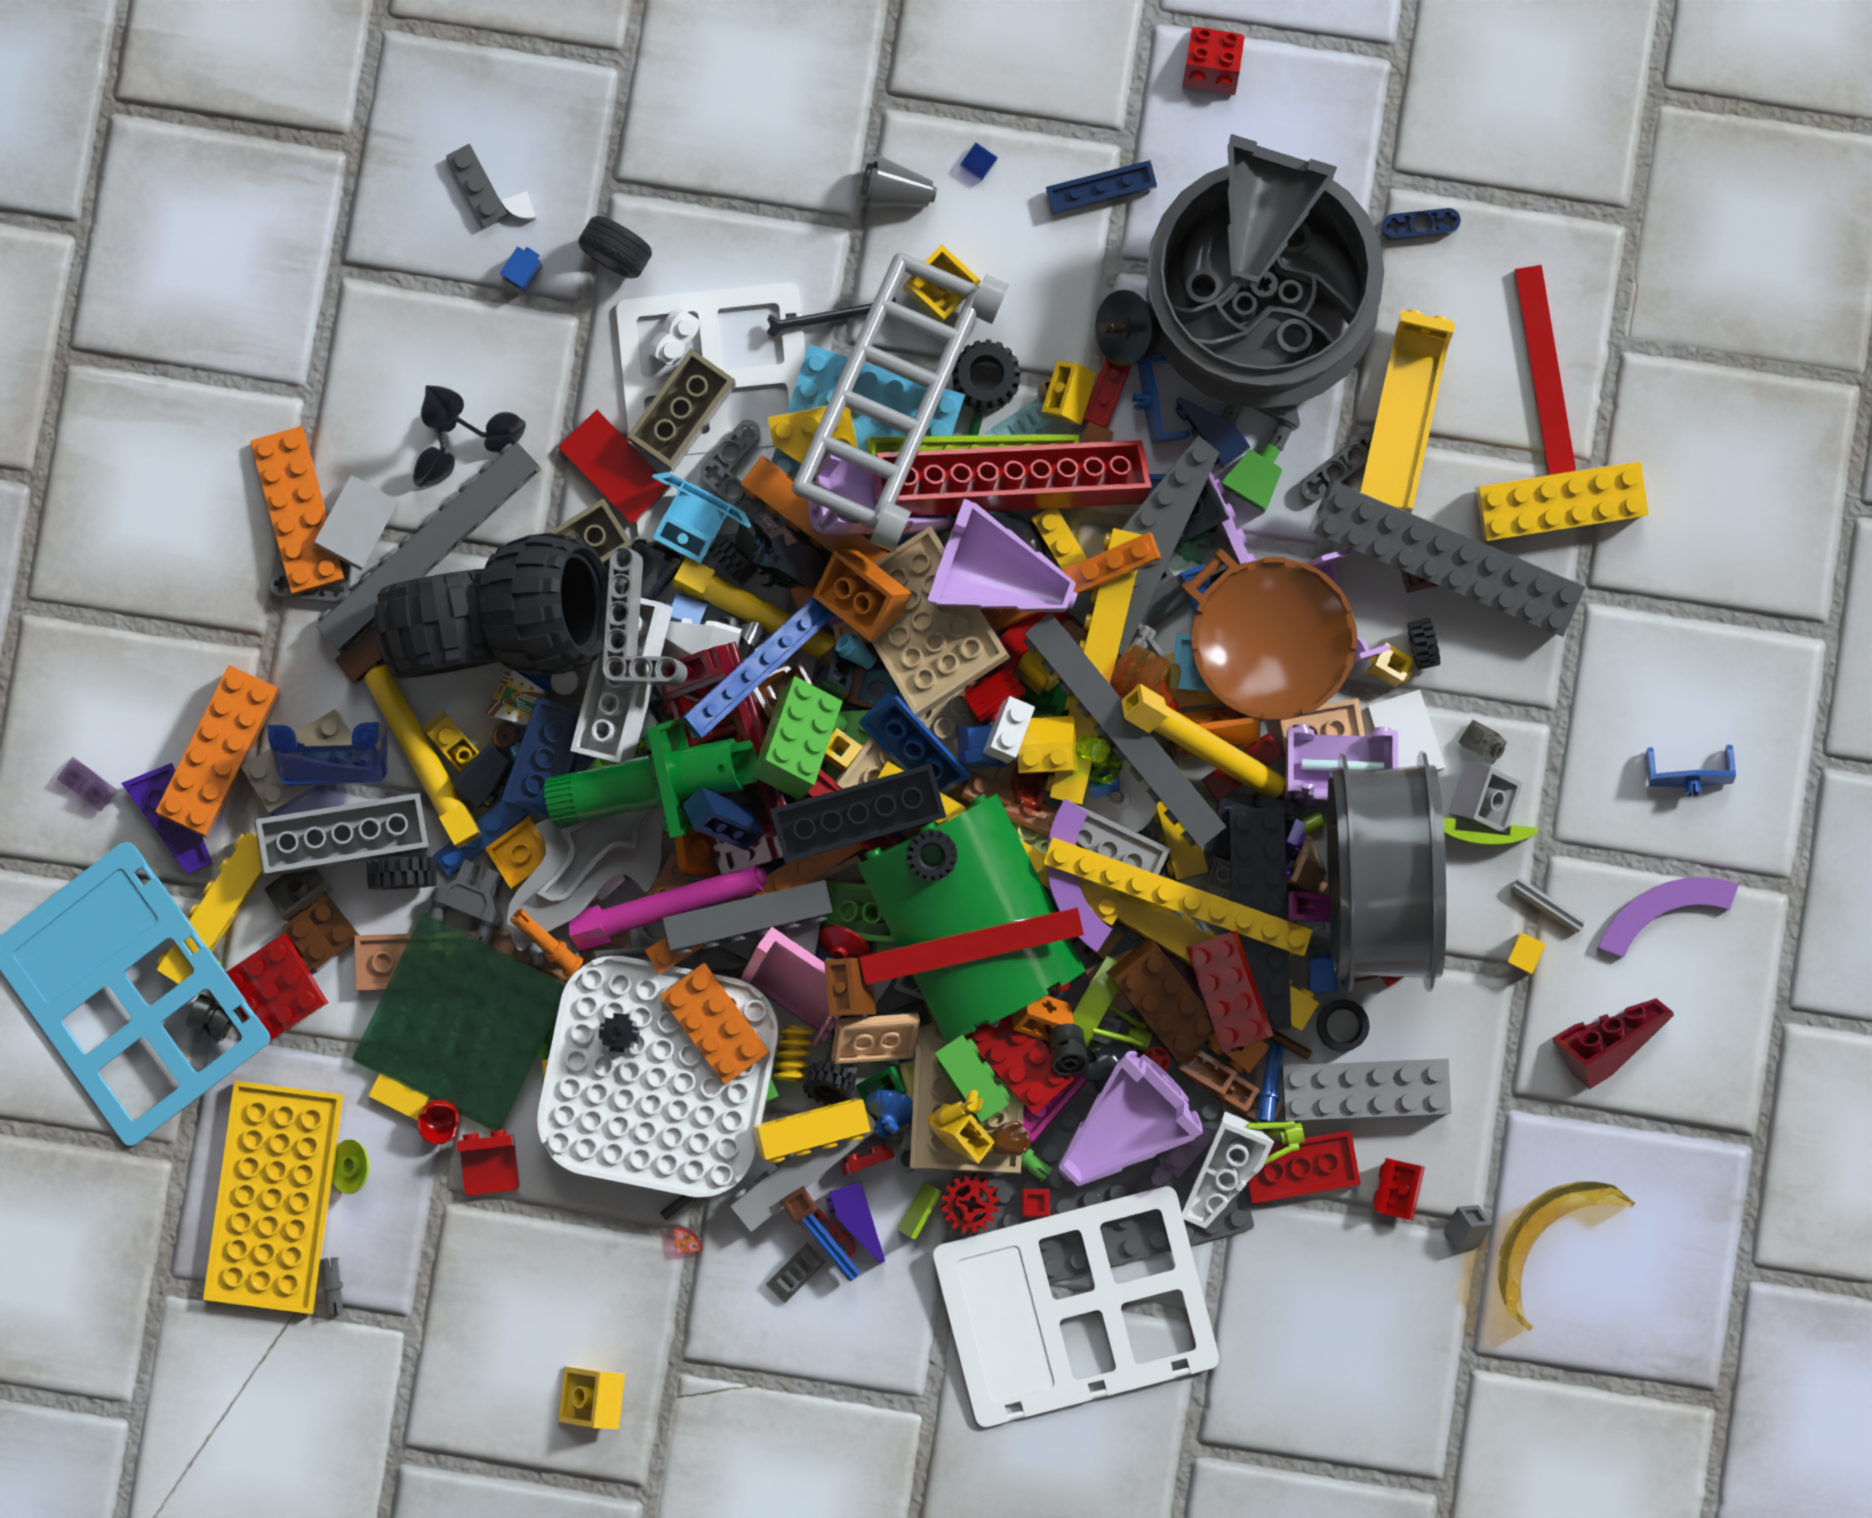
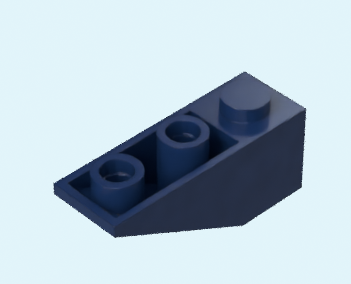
M1182 397L1176 399L1177 407L1175 411L1183 422L1188 420L1193 427L1190 430L1193 437L1196 439L1199 435L1220 452L1214 464L1215 466L1219 464L1223 469L1249 451L1250 445L1235 424Z

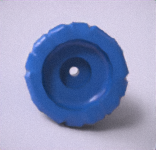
M877 1090L867 1096L865 1106L867 1112L877 1121L873 1129L877 1136L881 1138L890 1137L891 1133H898L899 1126L912 1121L913 1100L909 1096L894 1090Z

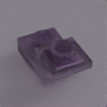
M75 757L70 759L56 778L99 811L104 809L117 791L115 787Z

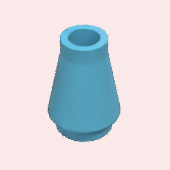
M845 633L836 644V650L839 652L840 657L856 663L867 670L876 662L877 657L871 653L856 634Z

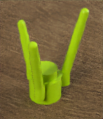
M1111 1004L1109 1008L1134 1025L1135 1028L1130 1027L1126 1036L1093 1028L1092 1033L1130 1043L1134 1046L1135 1051L1138 1050L1145 1053L1150 1044L1152 1032L1145 1030L1147 1026L1145 1023L1137 1021L1123 1010ZM1091 1039V1042H1093V1043L1104 1044V1043H1101V1042H1099V1041H1096V1040Z
M1293 1120L1288 1122L1246 1124L1248 1129H1279L1278 1131L1264 1132V1134L1269 1138L1280 1136L1282 1145H1288L1268 1156L1265 1164L1289 1152L1300 1150L1299 1144L1305 1143L1301 1122L1294 1123Z

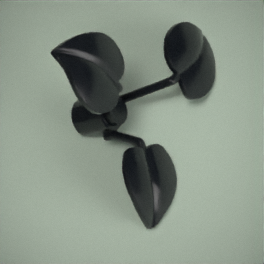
M426 385L425 397L421 407V420L427 427L435 428L434 431L438 436L440 449L429 447L420 454L413 472L415 486L424 487L440 483L452 473L455 466V458L450 452H445L446 445L442 432L452 431L456 427L457 422L480 437L485 438L484 447L488 451L500 452L509 443L514 445L519 441L526 427L525 420H522L512 412H501L494 415L488 421L486 432L480 431L458 416L463 411L464 401L457 392L446 387Z

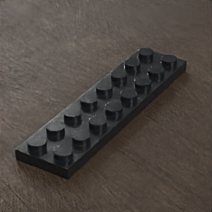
M1284 807L1228 809L1231 901L1287 921ZM1238 934L1271 1029H1291L1289 952Z

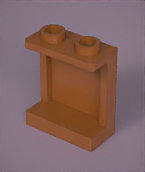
M860 959L825 960L829 1017L844 1015L854 1017L876 1014L874 984H865Z

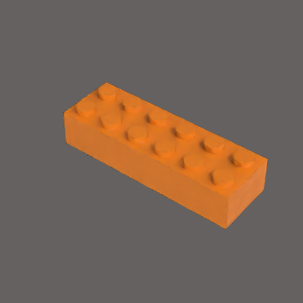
M228 665L155 811L159 817L206 839L209 838L242 771L241 766L246 763L280 694L278 687Z

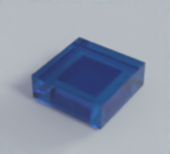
M975 142L960 166L983 181L998 160V157Z

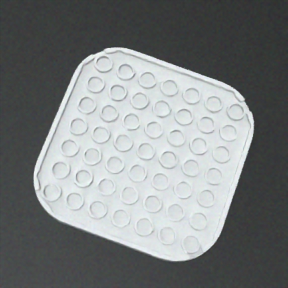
M604 956L584 965L569 979L560 1000L537 1115L539 1136L546 1150L558 1164L578 1174L686 1196L709 1197L721 1194L734 1187L747 1174L755 1157L757 1147L752 1126L762 1123L778 1044V1021L775 1011L766 996L756 987L745 981L714 974L770 1051L769 1054L730 1083L724 1085L660 997L662 993L693 970L672 966L658 974L651 961L625 956ZM613 1013L629 1014V1020L637 1021L636 1026L640 1027L638 1043H634V1049L626 1048L625 1053L609 1052V1046L602 1045L603 1040L599 1039L600 1023H605V1017L613 1018ZM619 1027L614 1029L613 1036L615 1038L622 1036V1030Z

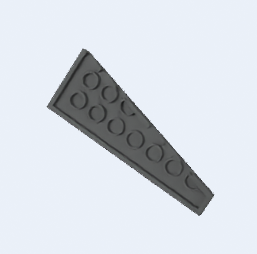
M1199 435L1122 528L1124 531L1141 535L1148 532L1152 533L1161 556L1160 560L1137 570L1118 654L1122 657L1135 635L1220 453ZM1092 590L1077 596L1073 608L1067 607L1066 609L1071 616L1083 625L1085 624L1087 613H1093L1095 604L1090 603Z

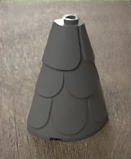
M1231 134L1227 145L1229 188L1227 190L1230 225L1227 226L1230 276L1235 278L1234 283L1250 287L1251 283L1257 284L1286 248L1288 239L1308 216L1309 210L1333 180L1337 167L1314 159L1302 160L1258 146L1256 141Z

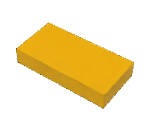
M382 1071L368 1095L415 1120L418 1118L420 1109L427 1104L431 1097Z

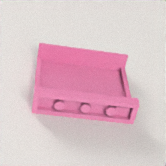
M771 927L757 946L740 980L753 985L765 996L818 1031L819 1033L811 1045L815 1048L820 1040L826 1042L836 1026L837 1019L841 1017H829L824 962Z

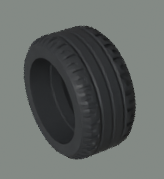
M603 216L592 217L578 240L579 247L588 256L613 272L630 279L641 275L652 256L651 247L642 238L619 223Z

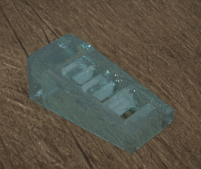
M1034 400L991 429L995 435H1006L1003 431L1005 427L1008 428L1011 434H1018L1012 424L1017 422L1023 432L1022 434H1037L1054 422L1049 415L1041 412L1043 407L1041 400ZM1035 410L1042 420L1039 423L1032 414ZM1022 417H1027L1032 425L1030 429H1028Z

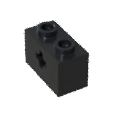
M835 644L816 661L811 683L816 688L842 700L849 694L856 663L840 657Z

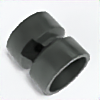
M199 994L189 1012L186 1026L199 1032L207 1030L208 1036L223 1041L233 1022L221 1005H216L215 999Z
M1070 1023L1054 1027L1048 1035L1053 1070L1062 1076L1078 1075L1088 1065L1083 1029L1078 1025Z

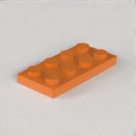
M706 963L701 964L660 995L661 999L724 1085L730 1083L770 1053L769 1049Z

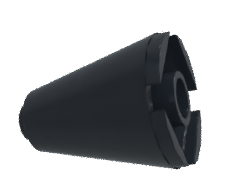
M636 537L633 541L632 550L639 553L643 559L641 598L656 601L678 572L684 558H680L679 554L657 543L647 546L645 545L646 539ZM628 582L624 585L623 594L628 590Z

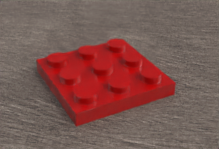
M286 933L280 935L226 972L245 998L253 1013L257 1015L269 1032V1043L329 1004ZM239 1006L237 1008L238 1011L240 1012L244 1021H247L249 1019L248 1016L243 1011L241 1006Z

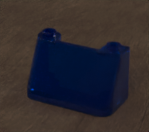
M380 722L360 723L352 731V745L305 746L304 743L297 742L296 733L292 728L286 725H268V741L277 777L286 785L369 784L381 782L387 775V728Z

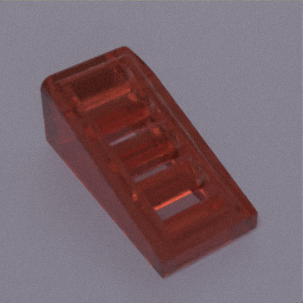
M1017 764L1011 773V783L1016 804L1040 813L1043 801L1044 773L1021 774Z

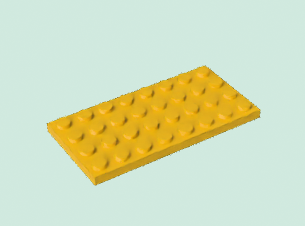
M234 1080L203 1300L314 1314L344 1102L343 1094Z

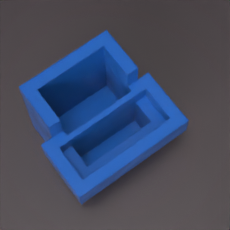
M994 723L957 725L958 760L967 771L976 768H1007L1006 762L983 753Z

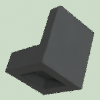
M1479 1205L1461 1206L1456 1208L1444 1231L1457 1250L1478 1248L1481 1245L1492 1223Z

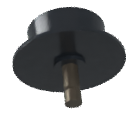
M1117 290L1104 299L1097 312L1095 334L1101 352L1111 363L1118 366L1136 364L1145 354L1150 353L1157 346L1162 328L1151 303L1145 301L1139 294L1131 290Z

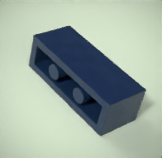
M703 787L694 792L682 804L694 830L746 851L765 834L752 808Z

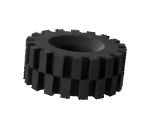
M400 857L366 861L368 889L397 890L437 886L436 858Z

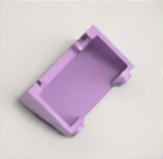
M1295 724L1292 727H1288L1284 801L1306 807H1327L1329 771L1301 770L1302 759L1338 760L1339 754L1344 753L1347 761L1384 762V769L1397 768L1398 731L1391 730L1389 727H1376L1368 736L1316 735L1314 730L1309 729V726L1306 724Z

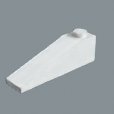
M683 618L681 622L670 621L662 652L676 660L736 641L739 651L742 629L716 621H706L705 625L692 624V620Z
M1224 1112L1182 1211L1183 1219L1207 1228L1231 1199L1263 1168L1274 1141L1259 1129L1246 1128V1124L1251 1122Z

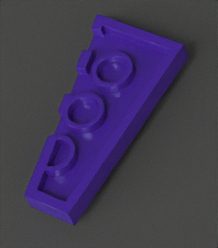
M173 763L122 782V786L187 874L213 865L202 836L159 817L155 812L176 771Z

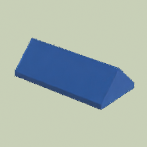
M887 693L858 722L903 771L932 764L939 792L945 794L971 776L897 695Z

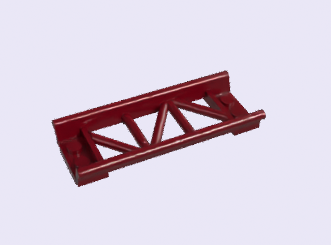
M736 641L714 646L678 660L685 664L688 674L685 681L680 685H660L665 702L669 701L674 719L684 716L679 698L682 697L697 704L704 695L696 691L719 683L742 662ZM674 665L669 667L667 671L668 677L674 674ZM752 692L725 716L735 721V723L711 731L701 739L697 737L692 739L690 730L684 723L689 747L716 742L736 734L734 737L736 743L748 740L753 743L757 758L759 755L757 751L761 748L766 735ZM761 780L745 784L744 789L759 785L771 825L760 822L765 834L746 851L713 838L715 842L713 849L721 874L755 864L760 866L783 857L770 809L788 804L784 792ZM736 792L722 794V796L726 797Z

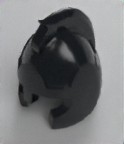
M1112 1039L1110 1043L1092 1047L1087 1050V1057L1093 1054L1095 1059L1088 1062L1087 1068L1080 1074L1094 1081L1098 1093H1101L1118 1060L1122 1059L1127 1052L1135 1051V1048L1130 1043Z

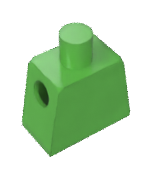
M1266 443L1260 455L1249 450L1221 483L1223 489L1265 513L1282 472V468L1274 464L1281 450L1270 443Z

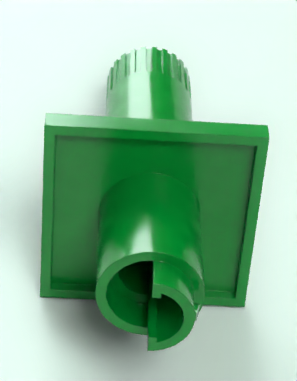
M681 717L646 728L645 744L647 749L652 752L648 756L547 778L544 784V793L549 817L553 824L559 827L659 807L660 810L664 809L665 815L662 817L665 831L669 832L670 838L682 836L694 830L682 805L694 792L703 787L722 795L742 791L745 788V784L759 781V779L751 776L757 761L754 745L750 740L736 743L732 738L689 747Z

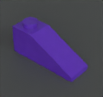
M862 1182L830 1191L831 1197L826 1198L830 1214L836 1213L840 1222L879 1263L885 1262Z

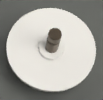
M1112 760L1101 764L1092 772L1115 765L1119 771L1120 791L1094 799L1090 790L1089 775L1082 807L1136 833L1141 831L1152 820L1158 805L1147 794L1146 791L1149 787L1143 780L1138 782L1129 772L1132 766L1127 760Z

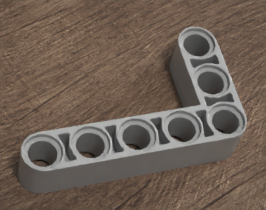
M623 546L614 549L610 557L603 673L609 680L625 685H680L685 681L688 674L685 664L671 657L637 656L643 559L639 553ZM630 555L629 564L623 567L624 558ZM628 582V590L622 594L621 587L624 583ZM626 609V618L620 622L619 615ZM624 637L625 643L623 647L618 649V640ZM622 664L623 671L619 676H616V668ZM648 664L649 671L647 675L642 677V668ZM674 665L675 672L671 677H668L667 671L670 666Z

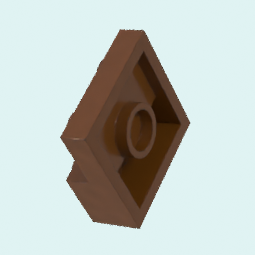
M325 894L307 910H303L282 927L294 947L297 946L301 951L302 955L300 957L308 970L313 967L316 971H320L355 943V935H360L328 894Z

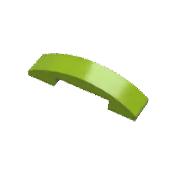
M1443 817L1444 836L1459 842L1478 846H1501L1517 843L1538 834L1539 829L1536 827L1510 825L1507 835L1455 830L1456 819Z
M1109 956L1105 958L1073 1013L1074 1024L1083 1029L1086 1050L1094 1035L1092 1029L1098 1028L1116 994L1120 991L1106 974L1110 968L1118 963Z

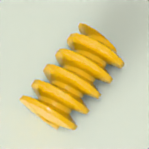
M784 1025L787 1029L779 1030V1035L783 1036L785 1040L778 1041L777 1044L784 1051L776 1052L775 1054L782 1062H777L773 1065V1067L780 1070V1073L772 1074V1078L801 1083L798 1079L806 1078V1073L802 1072L800 1068L808 1067L809 1063L802 1060V1057L810 1056V1052L803 1047L812 1045V1041L805 1038V1035L813 1034L814 1030Z

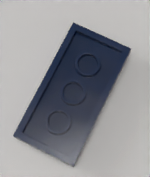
M541 697L536 698L502 792L501 801L550 818L545 800L544 784L547 778L569 774L576 755L575 752L570 750L580 715L579 711Z

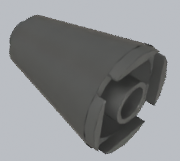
M870 155L873 164L867 162L861 193H866L865 200L860 199L861 207H928L929 202L934 203L937 187L933 186L932 180L880 155Z

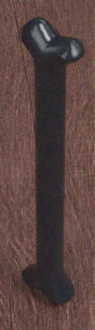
M873 303L783 320L777 319L770 314L767 318L770 325L767 334L775 338L783 330L868 315Z

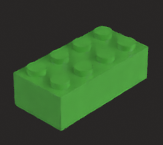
M794 676L780 692L751 776L801 800L815 785L843 701Z

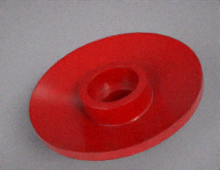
M828 925L819 931V944L835 959L859 958L860 956L870 954V947L866 940L849 928Z

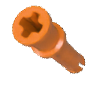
M522 908L513 914L515 918L511 917L510 922L545 952L546 959L549 962H554L563 970L564 976L569 977L580 968L583 958L579 955L575 956L566 948L567 944L564 941L554 939Z

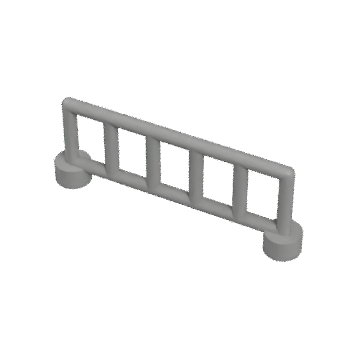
M904 253L894 255L792 484L793 493L875 529L870 543L894 553L911 514V511L895 505L975 318L993 324L1009 284L985 274L981 286H978ZM904 272L966 298L954 328L892 302ZM885 316L947 343L934 373L872 346ZM865 361L927 388L914 418L852 392ZM845 407L907 433L894 464L832 438ZM824 453L887 479L874 510L811 484Z

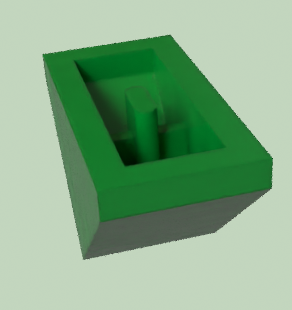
M894 1066L856 1084L864 1104L867 1096L877 1090L906 1092Z

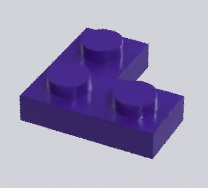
M1298 819L1295 820L1285 839L1287 880L1292 871V868L1288 867L1290 859L1296 860L1307 837V834L1302 833L1306 823Z

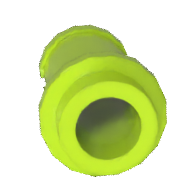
M1319 811L1304 817L1303 820L1300 819V821L1306 823L1302 832L1304 834L1325 827L1324 820ZM1294 823L1288 824L1289 831Z

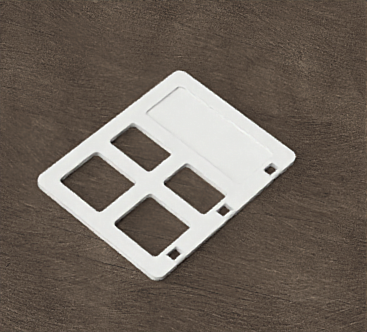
M779 283L631 298L620 301L616 312L628 434L645 412V400L649 397H656L671 376L646 378L642 375L637 320L642 317L669 315L676 308L685 310L688 313L695 312L698 314L702 356L735 379L736 386L734 389L785 384L790 404L806 354L803 327L782 331L783 363L725 369L722 364L718 312L721 309L776 304L779 306L780 320L786 319V315L795 314V317L802 316L798 287L793 283ZM726 400L709 422L710 429L708 433L701 434L674 472L629 442L658 473L669 472L722 499L702 481L700 468L732 432L728 425ZM769 427L760 428L761 436L759 441L731 471L741 482L761 455L772 461L776 447L773 445ZM754 429L742 430L744 433L743 437L738 440L735 436L732 440L738 442L742 449H745L746 446L742 442L748 436L751 438L755 437L753 434ZM727 446L723 450V457L727 460H734L738 456V450L734 446ZM708 467L706 469L708 473L706 478L714 477L720 483L715 487L720 489L722 483L730 477L725 475L724 479H722L717 474V467L714 469ZM729 484L725 488V494L729 498L738 497L741 491L737 484ZM672 487L637 521L638 535L640 538L646 539V543L658 542L652 537L664 514L668 511L678 491L677 488ZM745 493L744 498L736 505L740 507L743 502L748 507L747 514L750 515L758 511L759 503L750 504L746 500L748 495ZM765 508V512L771 519L778 517L784 526L792 529L786 523L788 519L783 515L779 514L776 516ZM727 515L716 536L737 534L739 522Z
M1163 1186L943 1243L934 1250L933 1257L975 1419L983 1427H990L1099 1397L1209 1370L1216 1367L1219 1362V1354L1176 1191L1172 1187ZM1159 1209L1162 1212L1175 1267L1169 1271L1123 1283H1116L1113 1280L1102 1238L1101 1224ZM1079 1230L1084 1241L1095 1287L1092 1291L1054 1299L1039 1248V1241L1042 1238ZM1176 1289L1181 1290L1196 1347L1187 1352L1140 1364L1136 1363L1121 1311L1122 1304ZM1099 1310L1103 1314L1116 1367L1110 1372L1083 1379H1075L1064 1344L1060 1321L1064 1318ZM1187 1358L1189 1367L1173 1371L1171 1362ZM1104 1380L1106 1389L1090 1393L1089 1383ZM1021 1401L1022 1411L1007 1414L1005 1405Z

